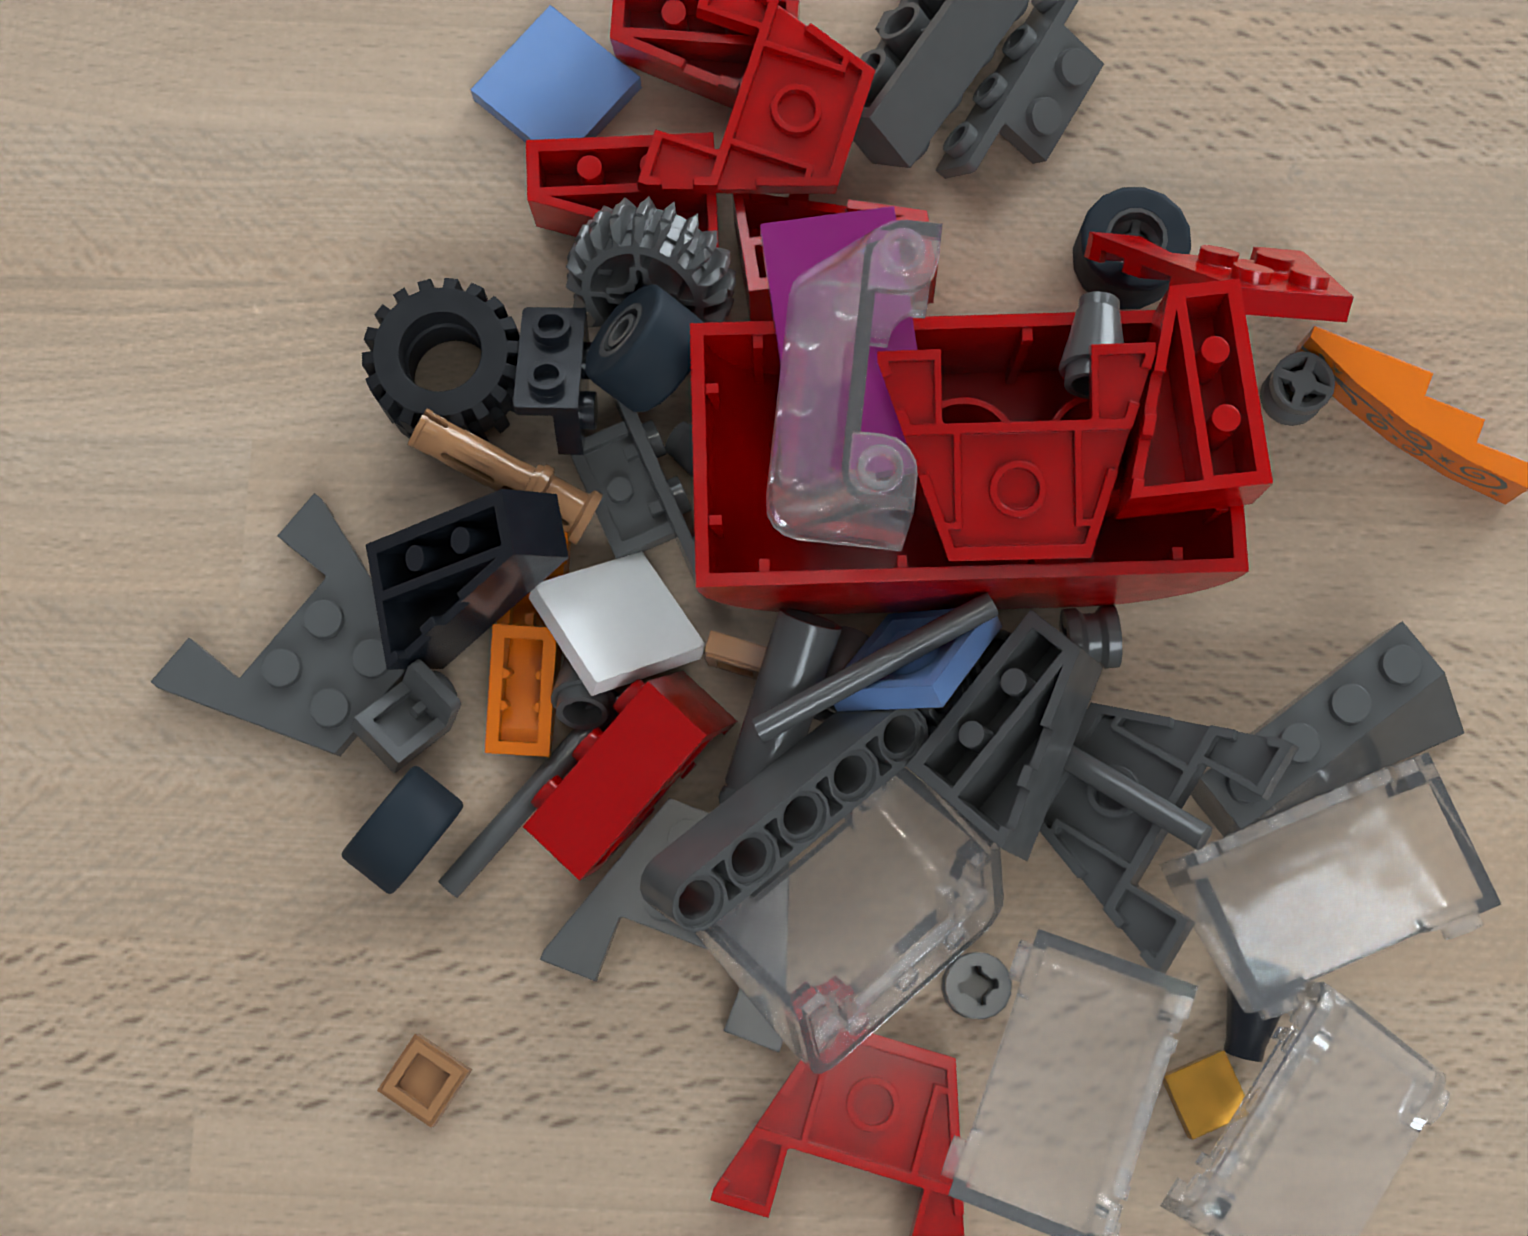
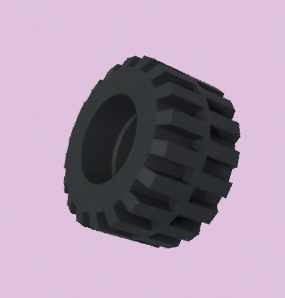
M444 278L442 288H435L432 280L427 279L417 282L420 291L412 295H408L404 287L393 294L398 304L391 310L383 304L374 315L380 326L378 329L367 327L363 339L370 349L368 352H362V367L369 376L365 380L371 393L392 424L395 423L400 432L409 439L421 416L428 408L452 424L489 442L485 432L495 427L501 434L510 426L506 414L509 411L514 412L513 396L520 335L512 316L508 317L505 306L495 296L488 300L484 288L472 282L467 290L463 291L458 279ZM448 341H463L473 344L482 350L480 363L475 373L459 387L446 391H431L415 384V373L420 360L436 345Z

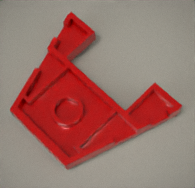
M699 0L696 18L755 37L756 41L720 148L714 149L655 129L637 181L638 190L645 193L836 194L876 70L812 23L807 26L779 6V0Z
M1090 231L1084 257L1098 263H1105L1106 260L1124 262L1122 272L1137 278L1170 281L1169 286L1240 278L1246 315L1347 323L1354 298L1352 294L1312 258L1299 250L1253 246L1251 258L1247 260L1238 259L1239 253L1234 250L1219 246L1202 245L1198 255L1171 253L1141 236Z
M1156 342L1091 344L1089 346L1090 418L1088 420L945 424L942 421L941 349L877 351V362L948 561L1091 558L1119 472L1117 470L1130 429L1133 428L1140 406L1139 401L1155 359Z
M826 1020L714 1186L710 1200L769 1218L787 1150L791 1148L921 1187L909 1236H964V1200L961 1185L959 1148L961 1144L956 1058Z

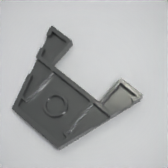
M314 493L277 535L284 543L326 576L304 604L241 677L235 675L197 642L188 638L151 680V683L165 692L183 697L341 757L357 738V735L351 729L354 717L402 682L407 669L387 670L371 576L354 547L336 522L327 504Z
M1092 702L1086 710L1073 743L1074 746L1181 809L1207 767H1211L1257 795L1269 800L1299 749L1296 745L1282 738L1238 732L1235 729L1175 720L1171 717ZM1063 770L1040 832L1075 876L1084 881L1104 906V912L1117 928L1122 929L1141 952L1139 955L1146 964L1156 972L1166 974L1196 923L1138 885L1168 832Z
M668 798L543 950L540 960L597 981L621 918H627L746 964L747 970L724 1031L780 1052L783 1044L789 863L711 927L697 932L682 929L652 908L643 899L640 890L641 876L647 864L656 855L709 813Z

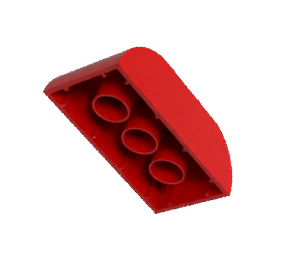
M1155 310L1120 311L1124 343L1148 342ZM1076 312L912 317L917 349H941L943 423L1088 420L1090 418L1089 399L1079 398L1068 393L1064 388V378L1058 371ZM773 321L690 323L696 589L700 594L711 600L735 607L778 612L779 608L785 607L813 614L893 613L953 609L987 592L996 605L997 610L1093 607L1143 602L1194 593L1223 585L1249 572L1244 505L1115 519L1132 429H1130L1117 470L1119 472L1091 558L948 561L918 474L798 490Z

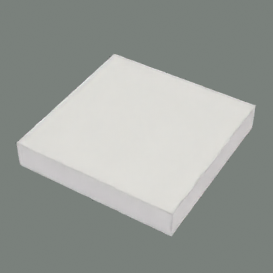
M642 551L542 581L529 595V600L591 696L699 660L706 646Z

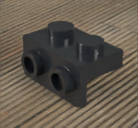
M526 307L522 311L513 396L514 412L517 415L553 416L558 454L584 455L585 431L596 430L598 417L597 392L589 391L590 378L585 372L586 357L592 344L589 339L586 308Z

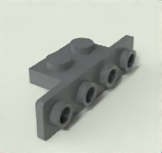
M1079 0L1031 1L1034 8L1025 23L1018 27L1003 45L1002 52L1005 56L995 72L983 80L973 95L975 105L965 122L959 124L945 140L943 150L946 153L936 168V171L943 178L946 179L975 172L998 133L1032 164L1047 161L1104 65L1064 25Z
M613 398L623 422L585 437L584 455H570L586 492L591 493L593 490H596L603 494L595 513L615 558L618 559L641 551L645 552L672 539H676L696 584L695 535L691 536L682 515L692 510L685 490L677 475L666 480L657 458L667 453L653 420L641 424L636 412L631 411Z

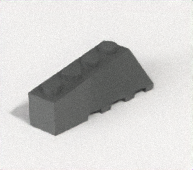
M901 0L896 9L883 13L875 28L881 36L877 48L862 54L860 58L876 71L853 140L871 163L911 168L915 161L925 154L930 140L947 116L959 106L964 92L981 68L993 58L996 47L1012 24L1025 13L1029 0Z
M1402 621L1377 635L1250 733L1264 737L1282 738L1299 747L1269 800L1257 795L1211 767L1205 769L1190 795L1222 836H1226L1464 734V729L1446 674Z

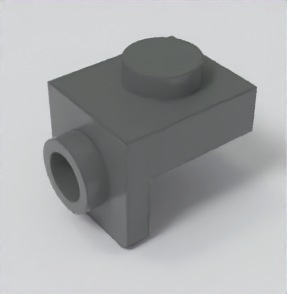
M417 659L407 667L402 682L354 717L351 729L395 774L451 730L461 707V701L457 697L453 684L444 674L439 671H432L421 659Z

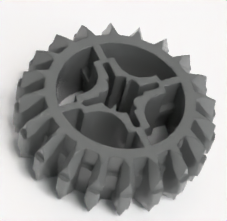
M648 196L643 202L639 203L637 208L624 197L619 204L615 205L614 209L604 205L600 211L595 213L592 220L589 219L580 228L567 257L568 263L566 268L569 272L567 274L566 288L575 293L573 296V308H586V312H588V327L591 328L601 327L613 310L628 295L643 286L653 284L660 286L693 312L703 323L724 322L725 317L729 316L734 303V298L732 297L736 285V271L729 267L731 263V250L716 247L718 243L717 230L702 232L698 229V213L685 219L677 215L675 202L664 210H660L655 207L650 196Z

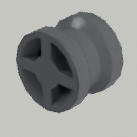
M1302 351L1289 354L1279 361L1261 386L1260 399L1263 409L1270 418L1283 425L1296 426L1306 423L1332 397L1335 388L1333 371L1324 359L1314 353ZM1286 385H1289L1290 390L1293 392L1291 398L1290 394L1287 392V388L1284 387Z
M1115 605L1099 606L1094 613H1081L1077 608L1061 609L1059 631L1082 648L1105 669L1120 667L1123 653L1122 631L1119 614Z
M972 952L958 956L947 965L942 975L941 991L945 1002L955 1013L965 1018L987 1019L993 1017L1006 1007L1011 996L1012 980L1008 969L998 958L988 953Z

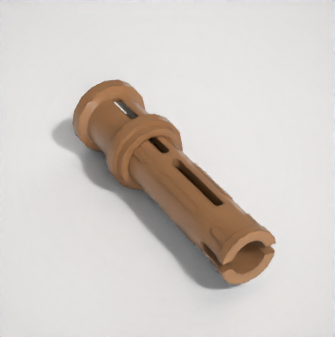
M428 408L421 416L407 444L495 491L509 489L557 494L563 529L568 533V541L575 545L582 537L603 497V494L596 490L587 493L555 476V468L547 463L545 466L539 463L537 468L523 460L521 461L486 440L452 424Z

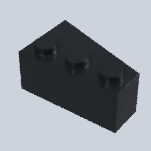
M500 489L366 544L387 670L407 669L417 659H421L430 669H444L487 631L492 624L496 623L569 558L557 494Z

